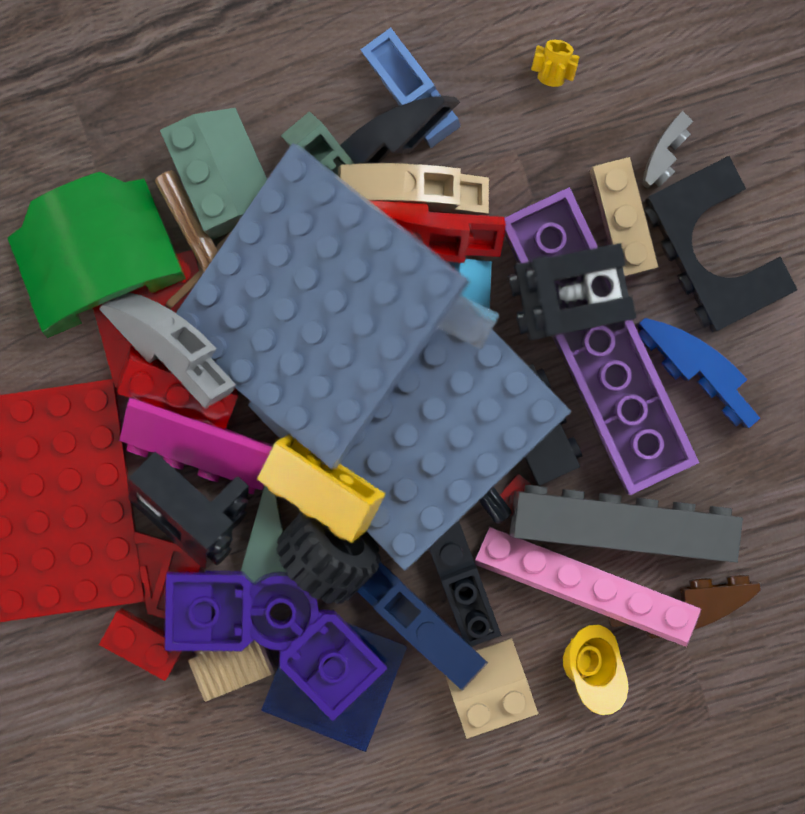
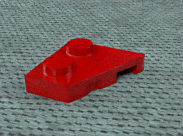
M136 531L134 542L137 544L139 570L144 586L147 614L165 619L166 572H200L201 566L175 542Z

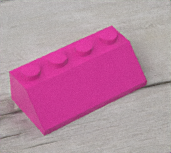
M134 398L129 399L119 441L128 444L126 451L143 457H148L149 451L156 452L163 456V459L172 467L183 470L184 465L187 464L199 468L198 476L215 482L219 481L220 476L230 480H234L238 476L249 486L248 493L253 495L255 489H264L265 485L257 479L274 446L228 429L223 430L216 426L164 410Z

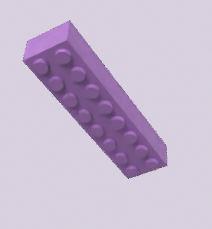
M570 187L505 217V237L518 264L529 262L534 258L553 257L598 247ZM582 276L554 281L559 304V285L562 289L566 284L568 286L574 285V282L579 284L583 281ZM597 276L591 282V290L597 297L604 298L610 294L611 284L607 278ZM585 298L583 301L577 299L576 302H573V300L568 301V304L561 300L559 307L560 310L588 305V302ZM632 320L552 336L626 494L632 495L699 463Z

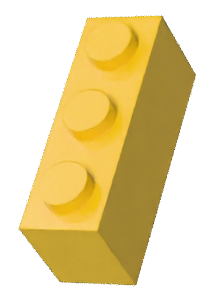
M291 434L286 435L274 444L257 479L266 485L271 493L284 497L299 507V510L304 515L316 518L328 526L334 535L347 539L350 542H353L368 530L386 495L341 464L338 468H330Z

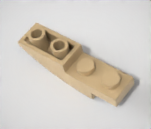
M392 163L348 164L338 167V177L367 200L428 204L429 211L483 216L489 214V178L461 174L460 168Z

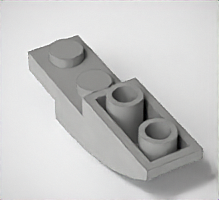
M130 292L112 299L100 307L99 310L148 363L159 358L204 408L230 395L236 384L211 358L217 348L202 333L172 310L151 299Z

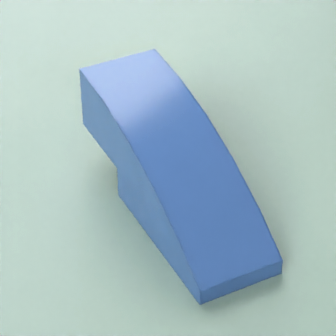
M391 27L360 49L399 106L418 99L440 95L433 82ZM451 111L424 138L430 148L461 127L455 113Z

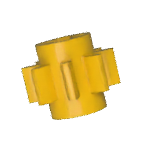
M556 39L549 40L545 48L539 45L536 47L531 70L538 72L537 78L541 83L551 87H559L564 84L565 79L574 80L580 57L572 55L573 47L569 43Z

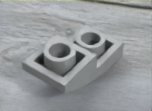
M683 111L668 126L650 155L642 180V185L646 189L653 183L660 187L675 172L670 166L677 158L667 147L670 145L676 150L691 135L686 128L693 122Z

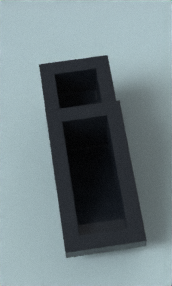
M439 95L397 106L375 117L356 130L340 146L355 164L380 163L391 151L392 153L409 154L460 101L454 96Z

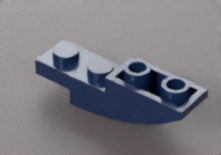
M380 562L377 571L357 592L435 667L461 690H464L488 662L389 568Z

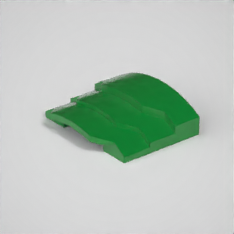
M99 171L64 184L32 200L22 227L7 237L41 331L47 338L82 324L79 313L144 285L147 286L151 293H154L186 279L145 179L123 182Z

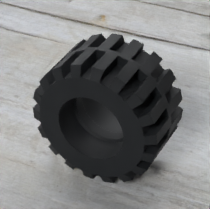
M302 512L281 533L277 540V554L281 557L279 561L288 572L289 578L294 580L301 590L308 592L311 597L317 600L321 598L324 602L330 604L333 601L336 604L343 603L345 600L348 601L379 568L378 564L381 562V556L378 553L380 550L379 546L367 531L353 542H350L347 539L334 535L328 526L316 518L304 515Z

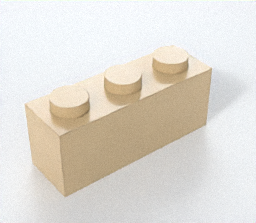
M630 157L593 166L590 170V175L608 244L622 243L626 266H623L625 277L658 268Z

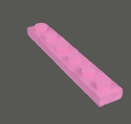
M489 527L475 559V565L685 647L689 643L701 609L525 540L511 537L509 534Z

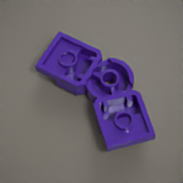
M244 571L166 572L165 650L243 651L254 639L266 648L279 650L280 668L332 721L388 669L385 663L361 640L360 636L335 610H319L317 599L311 597L308 592L301 590L298 584L289 578L288 572H272L260 577L255 582ZM279 602L288 604L292 609L290 616L284 620L274 619L270 615V609L274 604Z

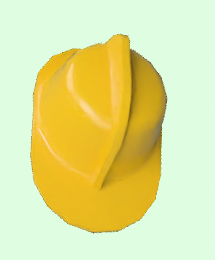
M588 625L579 630L574 638H571L570 643L565 648L563 668L566 675L575 683L582 703L591 712L599 715H610L621 709L627 699L629 689L619 646L615 636L608 628L601 625Z

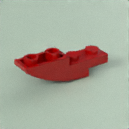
M368 200L445 262L465 263L466 255L501 256L506 229L504 217L429 212L428 204Z

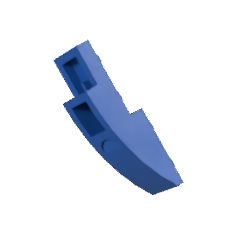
M644 318L636 324L641 330L638 334L643 344L650 351L656 348L665 358L661 364L675 380L681 377L684 381H688L698 374L701 377L697 381L698 385L711 399L716 395L725 405L721 410L722 413L735 427L741 424L744 428H750L760 419L758 414L736 390L748 379L717 350L699 338L663 322Z

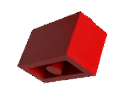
M123 608L116 612L99 643L101 647L164 681L172 673L183 652L165 650V631Z

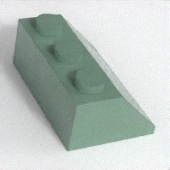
M236 108L193 114L161 129L162 137L204 232L214 240L233 231L268 180Z

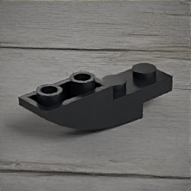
M458 520L429 550L462 638L473 647L502 635Z

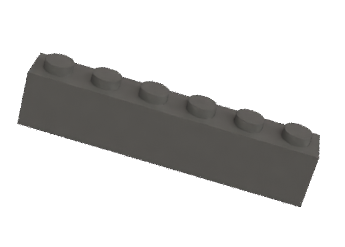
M525 485L524 492L514 491L509 536L514 538L738 563L743 517L732 515L733 508L710 506L709 513L695 511L696 504L674 501L673 508L658 507L659 500L636 497V504L621 503V495L599 493V500L584 499L585 491L562 489L561 496L547 494L548 487Z

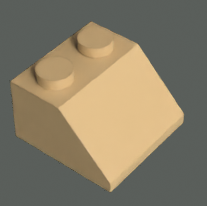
M512 638L476 650L488 664L464 690H461L446 676L467 739L538 714Z

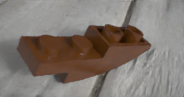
M749 575L726 577L727 583L712 584L711 578L689 580L690 587H680L681 601L701 609L694 628L695 630L731 614L746 604L761 591L760 583L750 581ZM608 617V623L611 627L629 625ZM647 632V636L651 639L659 638V636Z

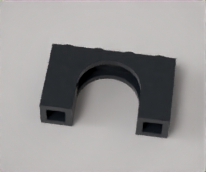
M730 156L648 196L645 199L647 206L643 208L651 227L655 228L658 226L664 237L660 244L666 257L670 262L675 260L682 272L677 275L681 287L686 295L692 293L698 304L694 311L700 324L704 329L710 327L712 332L719 331L798 290L781 257L775 258L742 276L733 278L721 277L709 272L696 258L692 245V234L699 217L707 209L746 190Z

